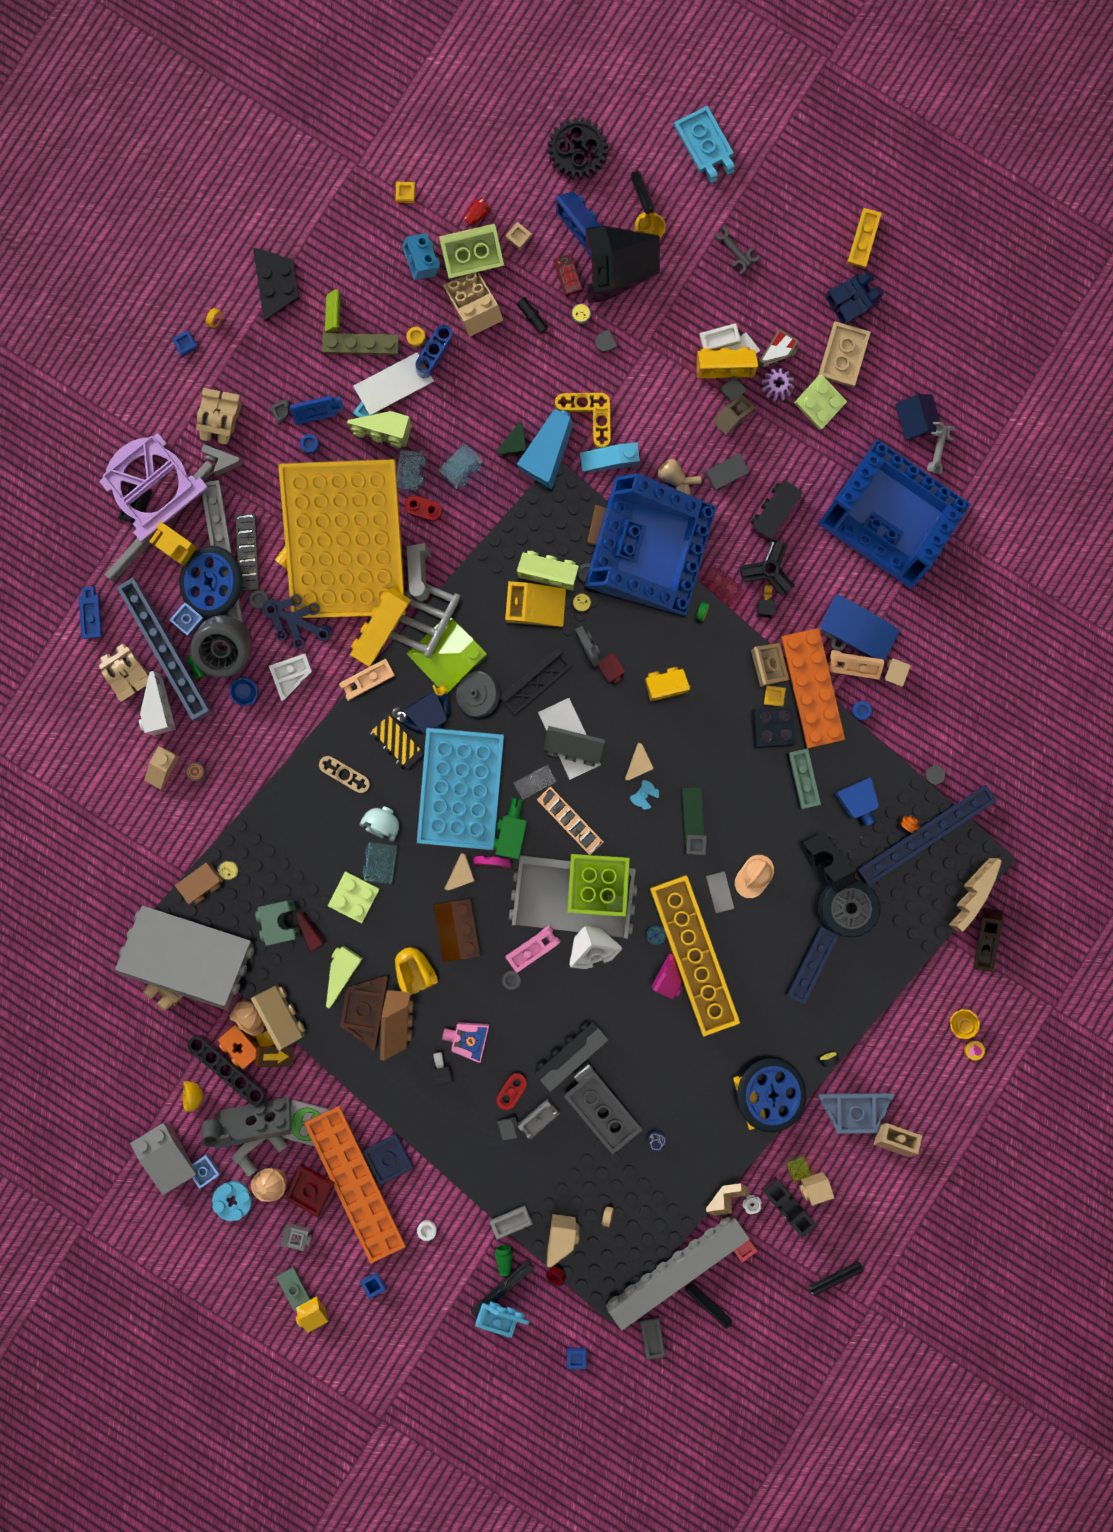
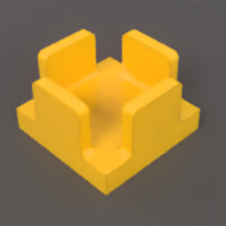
M160 521L156 526L158 530L149 542L182 566H185L198 548Z

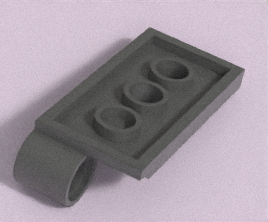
M585 1061L572 1072L578 1084L568 1091L564 1097L613 1155L639 1134L642 1128L606 1086L590 1063ZM600 1108L608 1109V1114L605 1117L598 1115ZM618 1122L620 1129L618 1131H611L610 1125Z
M285 1097L261 1102L257 1105L250 1104L221 1110L215 1114V1120H206L202 1123L201 1144L218 1149L291 1134L290 1098ZM276 1116L273 1121L267 1122L269 1117ZM251 1120H257L254 1125L248 1126Z

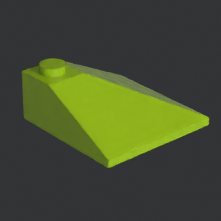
M450 618L430 658H427L423 652L414 648L407 653L438 688L442 686L441 681L444 683L447 694L459 684L465 675L472 672L488 657L487 653L452 618ZM427 634L419 643L428 646L432 635Z
M571 854L567 913L626 917L630 858Z

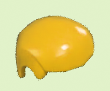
M644 212L635 221V231L659 235L660 238L665 232L666 223L663 217L656 212L649 214Z
M961 1009L956 1011L950 1018V1027L953 1034L958 1038L968 1040L975 1037L979 1032L980 1021L972 1011Z

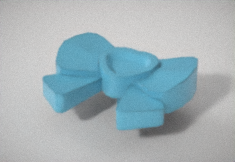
M642 780L641 788L638 789L636 794L630 796V800L634 805L642 806L643 810L649 809L651 806L645 798L648 797V794L659 798V790L655 789L651 782Z

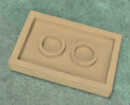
M834 321L818 376L823 375L829 381L854 388L871 332Z

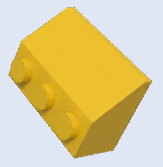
M742 347L739 350L721 348L720 351L704 348L698 351L696 356L697 379L732 378L733 376L736 378L754 377L758 368L755 350H750L749 347Z

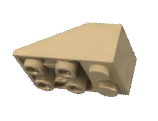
M479 272L463 275L443 285L469 337L503 321L499 306Z

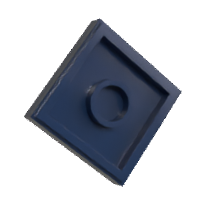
M397 1133L362 1151L379 1186L414 1168Z

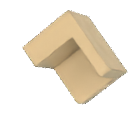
M892 658L887 665L888 671L885 681L896 684L898 688L903 687L911 665Z

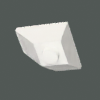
M584 926L574 937L569 965L572 968L579 969L592 968L593 963L602 960L604 963L612 961L622 950V947L601 928Z

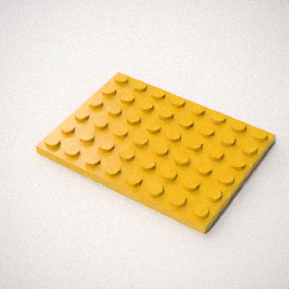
M396 459L278 464L290 598L295 594H299L303 599L299 606L294 607L291 605V612L307 607L315 602L319 604L320 611L315 615L308 614L300 618L369 616L374 607L378 608L381 604L379 598L384 591L388 592L391 588H394L405 596ZM294 597L293 601L299 603V599ZM311 606V610L313 612H316L317 608L315 606Z

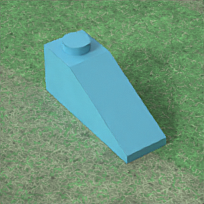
M638 442L581 452L582 472L639 466Z

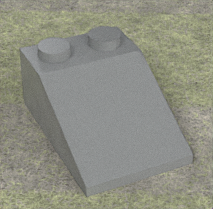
M162 1123L130 1143L139 1162L162 1195L167 1194L197 1175L172 1124Z

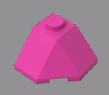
M669 953L651 987L654 991L673 999L674 996H679L683 987L680 986L682 981L674 955Z

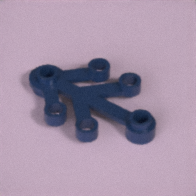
M295 594L281 602L275 599L267 600L263 604L262 610L266 617L272 618L277 630L275 636L278 640L282 641L288 637V631L283 628L280 617L287 621L294 638L293 646L297 649L305 645V639L301 636L298 626L317 634L318 639L321 641H327L332 637L333 630L330 626L322 625L319 627L300 618L308 614H317L320 611L318 603L313 602L307 607L289 613L283 609L291 605L294 607L299 606L303 601L299 594ZM297 597L299 599V603H295L293 601V598ZM269 606L274 607V612L269 611ZM311 606H315L317 611L313 612ZM279 631L284 632L285 637H281ZM321 631H325L327 636L323 637ZM296 640H301L302 645H298L296 643Z

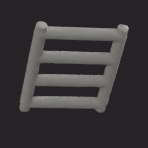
M426 584L430 594L450 602L444 612L413 599L408 587L405 596L411 599L409 605L441 618L437 629L405 615H402L400 618V622L432 635L428 646L394 632L396 627L388 640L390 638L423 652L427 658H430L461 595L456 593L452 595Z

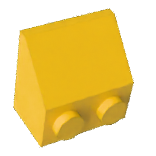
M678 667L669 668L667 673L660 674L659 671L649 673V677L645 678L650 702L685 694L690 690L684 670H678Z

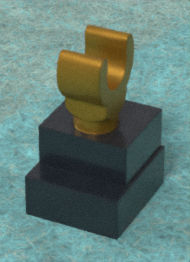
M765 585L763 588V599L758 601L756 617L774 618L776 601L771 600L773 585Z

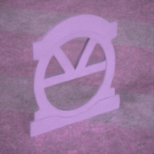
M158 433L147 438L136 439L121 447L110 460L106 472L100 480V483L107 492L113 491L114 498L119 507L128 516L135 519L133 525L136 527V530L133 533L141 542L157 530L156 526L160 521L165 524L208 488L201 478L196 480L192 475L187 477L182 462L176 455L164 448L166 442ZM153 455L167 459L168 461L154 472ZM141 456L145 457L147 477L145 480L124 473L128 465ZM175 468L179 481L175 498L159 511L152 513L140 512L130 506L133 501ZM121 481L138 485L125 497L123 496Z

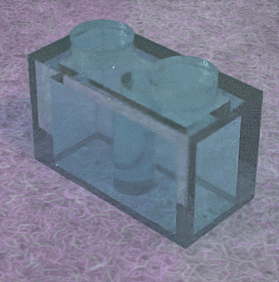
M464 443L438 471L455 489L459 486L462 488L468 482V477L471 473L475 474L482 466V460Z

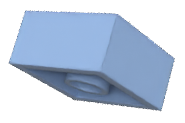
M185 602L170 619L175 626L189 637L205 620L204 617L200 616Z
M209 1153L192 1164L197 1173L192 1179L199 1189L222 1173Z

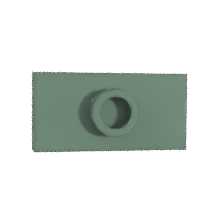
M294 1266L276 1276L294 1311H296V1307L311 1300Z

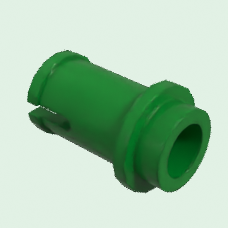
M192 656L187 658L188 662L186 663L190 665L195 679L207 675L197 667Z

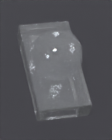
M546 765L514 782V785L522 800L552 785L556 780L550 768Z

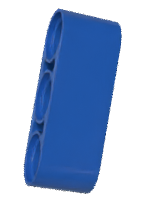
M442 324L436 328L417 358L415 365L416 373L419 377L428 378L432 375L452 343V329L448 325ZM441 333H447L449 337L446 339H442L439 337V335ZM433 348L439 350L438 354L435 355L429 353V351ZM422 364H427L429 368L427 370H421L419 366Z

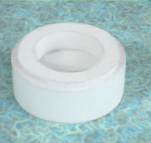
M430 1220L422 1221L417 1229L419 1238L424 1241L432 1240L437 1233L435 1223Z

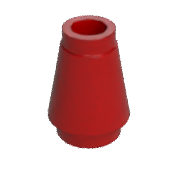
M480 197L474 201L463 219L472 226L488 215V211L491 208Z

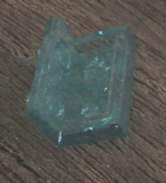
M400 450L397 470L398 489L419 492V486H423L424 475H421V469L425 468L426 456H423L422 450H418V452Z

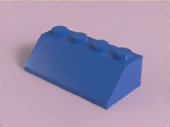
M574 191L557 196L556 213L591 257V252L586 248L585 228L600 226L597 222V216L592 210L589 211L582 196H577Z

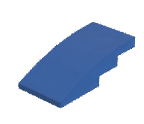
M838 594L834 595L818 628L833 636L834 639L848 645L849 648L870 658L883 659L884 662L900 629Z

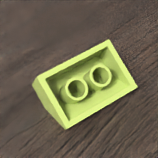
M495 224L439 236L449 278L504 266Z
M527 551V553H522L517 568V577L573 591L579 566L575 565L576 562L571 560L561 562L557 561V558L554 556L546 555V558L538 556L536 552Z

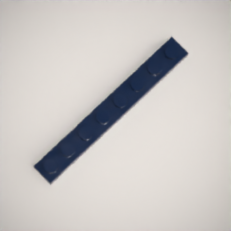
M983 785L914 831V833H911L857 869L865 883L868 885L873 884L996 802V798L987 785Z

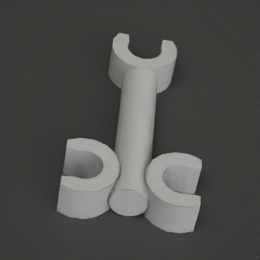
M935 421L933 425H936L937 430L936 432H931V435L938 436L933 461L929 463L927 471L941 474L942 464L940 461L945 440H953L949 433L950 430H955V427L945 426L943 422Z

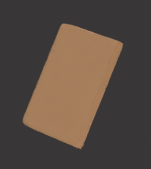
M595 505L587 542L589 545L596 546L606 511L605 507Z

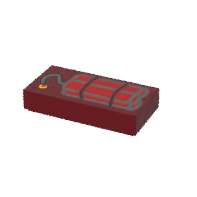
M572 254L553 259L564 296L582 292L583 288Z

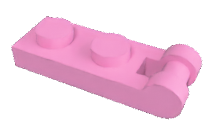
M550 925L505 956L516 973L561 942L558 936L555 937L552 933L553 929ZM547 937L549 942L544 945L542 939Z

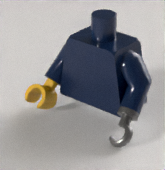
M441 681L442 686L440 688H436L433 685L434 690L406 707L404 712L396 713L400 708H394L392 716L397 718L406 728L416 733L423 732L426 734V728L444 729L441 724L447 720L446 716L450 713V700L444 683Z

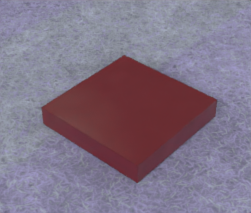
M301 1164L285 1199L318 1218L324 1209L335 1182Z

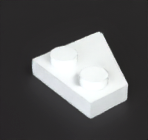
M306 653L269 666L281 701L285 700L312 672Z

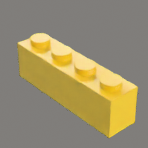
M391 588L388 592H383L379 598L381 604L378 608L374 607L369 615L372 619L369 624L366 622L360 630L362 633L360 639L356 638L350 647L353 649L350 655L368 667L376 660L411 602V599L394 588Z

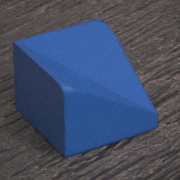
M378 1272L360 1280L368 1299L387 1289L386 1283Z

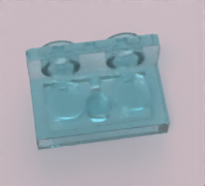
M369 842V846L366 847L365 851L367 860L366 865L363 867L364 880L392 884L397 851L396 845Z

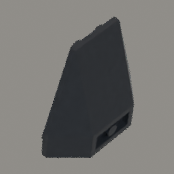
M605 225L585 228L586 248L591 252L592 283L587 284L589 304L607 301L660 273L659 235Z

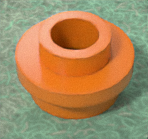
M909 815V817L904 816L902 818L901 825L907 831L914 833L915 830L920 828L918 820L913 816Z

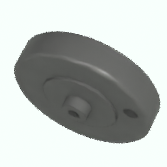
M482 671L470 672L462 678L457 686V704L461 711L468 716L485 717L491 714L499 703V684L489 673Z

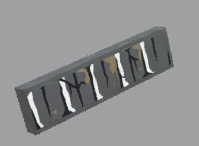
M236 515L238 563L243 578L242 591L260 590L256 515Z

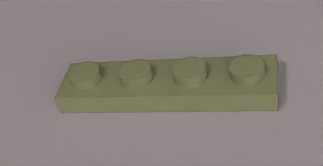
M323 333L322 352L323 354L399 355V335Z

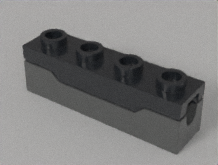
M588 1021L579 1028L580 1032L576 1036L572 1034L564 1041L566 1043L565 1046L561 1049L557 1047L550 1054L551 1058L547 1062L543 1060L535 1067L537 1069L535 1075L550 1092L609 1040L594 1021L590 1023Z

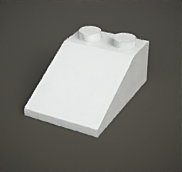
M155 671L149 672L140 712L141 719L139 720L141 730L150 735H158L176 730L163 676Z

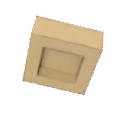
M517 222L506 234L505 238L521 250L532 237V233Z

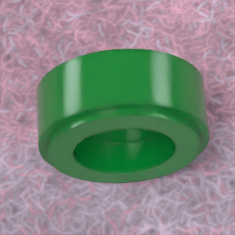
M704 601L701 603L696 616L697 620L704 621L710 606L709 603Z

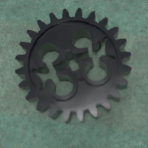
M574 117L572 123L567 119V125L560 122V129L554 128L555 134H550L552 141H548V147L550 148L547 149V153L550 155L549 161L553 162V168L559 167L558 174L564 171L565 178L571 174L572 180L575 179L576 175L582 180V175L589 179L590 172L596 175V168L602 169L601 163L605 164V157L608 156V151L606 150L608 149V143H604L607 141V136H602L603 129L597 131V123L591 126V119L584 123V117L581 118L580 122ZM566 131L568 140H571V142H568L569 151L561 152L560 149L565 147V139L563 138ZM575 133H579L581 135V137L579 138H571V136ZM588 145L596 147L594 150H591V166H589L588 158L586 157L584 163H575L577 159L584 160V155L588 156Z

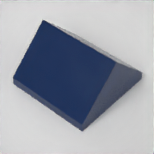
M917 394L895 404L905 441L936 432L937 427L933 425V422H940L932 394Z

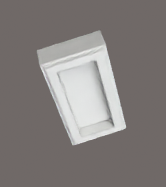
M736 323L699 334L703 349L711 348L712 351L741 343Z

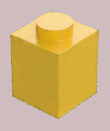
M317 1296L296 1307V1322L307 1333L328 1322L326 1308Z

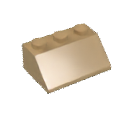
M277 984L254 996L251 1000L279 1051L305 1036V1028L301 1021H297L293 1005L288 1004L284 988L279 987Z
M552 1215L547 1250V1267H552L573 1251L574 1244H578L579 1224L576 1223V1217Z

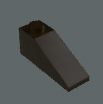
M983 907L973 964L974 969L993 972L1003 922L1002 910Z

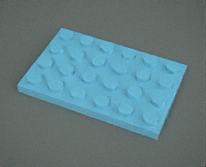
M426 728L417 843L493 850L504 734Z

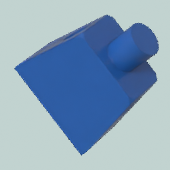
M871 777L834 793L851 819L861 817L865 826L876 822L871 811L879 808Z

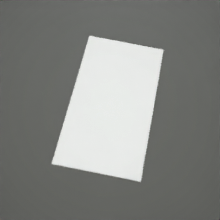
M418 352L353 386L369 415L434 382L432 376L421 378L417 375L415 363L419 357ZM425 364L419 366L421 370H427Z
M569 698L538 712L546 731L548 726L586 735ZM558 754L569 779L601 765L600 763H595L594 767L583 764V760L576 759V762L565 760V756Z

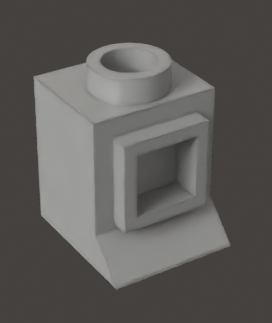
M288 1223L284 1229L280 1247L304 1251L306 1246H310L312 1235L309 1234L311 1228Z

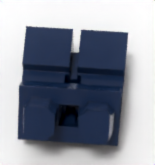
M870 271L853 276L845 283H841L828 290L825 295L833 311L838 309L835 314L842 324L849 325L852 321L868 313L880 303L879 299L884 295V292L879 286L871 289L869 283L874 280V276Z

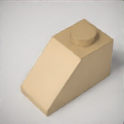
M158 746L149 762L144 781L162 790L181 756Z

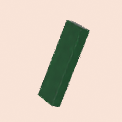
M701 787L682 788L685 846L687 835L704 836Z

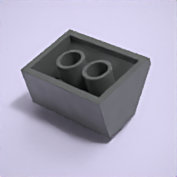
M548 726L543 751H547L546 755L557 757L558 754L563 755L565 760L576 762V759L583 760V764L594 767L595 763H600L605 739Z

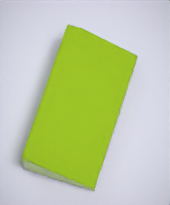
M338 289L333 290L326 296L325 332L338 333L341 295Z

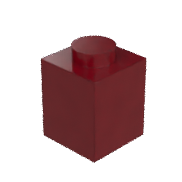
M614 653L600 661L601 664L597 665L609 684L611 682L616 684L624 679L623 674L626 671Z

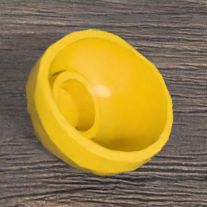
M184 1081L185 1112H193L201 1105L204 1094L197 1083Z

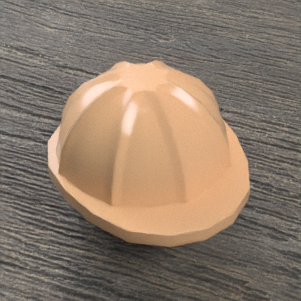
M238 1002L230 1014V1020L236 1022L238 1028L249 1035H260L264 1031L265 1024L253 1002Z
M265 1168L252 1179V1193L260 1201L270 1202L278 1200L284 1195L287 1188V1176L278 1168Z

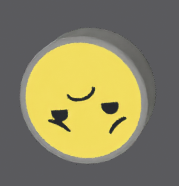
M585 304L575 305L572 309V319L574 322L585 324L589 321L591 314L589 307Z

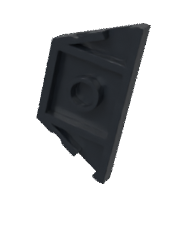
M253 248L263 319L268 321L275 313L283 311L289 304L299 300L295 265L292 259Z

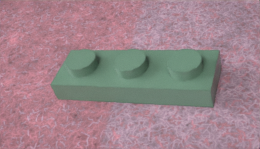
M808 748L789 752L801 809L821 805Z

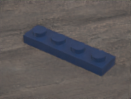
M820 927L786 996L804 1005L806 1004L839 935Z

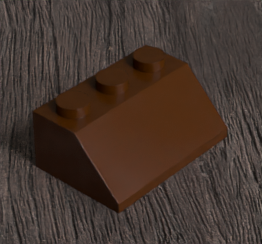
M472 899L434 904L443 962L480 957L481 951Z

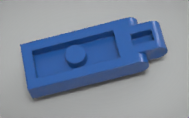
M333 396L290 405L295 425L337 415L338 411L344 409L341 397L333 398Z
M94 586L82 587V595H79L81 638H103L100 595L96 594Z

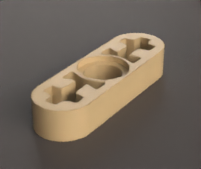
M325 756L320 760L319 768L322 772L358 793H365L369 790L370 781L364 775L331 756ZM331 760V764L335 767L338 764L341 765L336 770L335 776L332 774L334 772L333 769L328 768L325 770V765L323 764L325 761ZM343 769H347L350 772V777L347 780H342L339 776L340 771ZM354 774L357 775L355 779H357L358 781H362L363 779L365 780V788L361 787L359 790L358 784H356L355 782H352V785L349 784V782L352 781Z

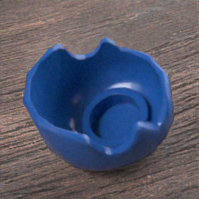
M240 677L235 679L230 685L229 695L234 703L247 706L255 702L259 695V690L256 682L251 678Z

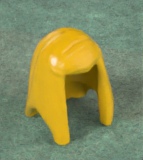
M409 947L397 954L395 968L398 984L402 992H410V995L438 983L435 971L427 958L418 949Z

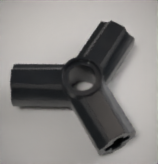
M772 539L764 562L740 566L742 582L767 579L781 597L790 591L795 585L780 569L788 545ZM765 566H773L775 570L774 573H767L765 570Z

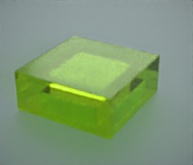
M803 1155L785 1162L793 1182L811 1175Z

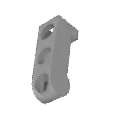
M425 543L407 546L409 591L418 601L426 600L430 594L426 586L425 558L431 557V552Z

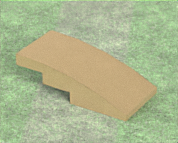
M989 858L964 885L969 892L956 905L961 912L949 924L953 930L963 932L978 914L996 880L1001 865L999 858Z

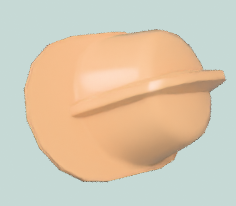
M764 855L750 857L735 878L737 892L745 898L759 896L774 875L772 861Z

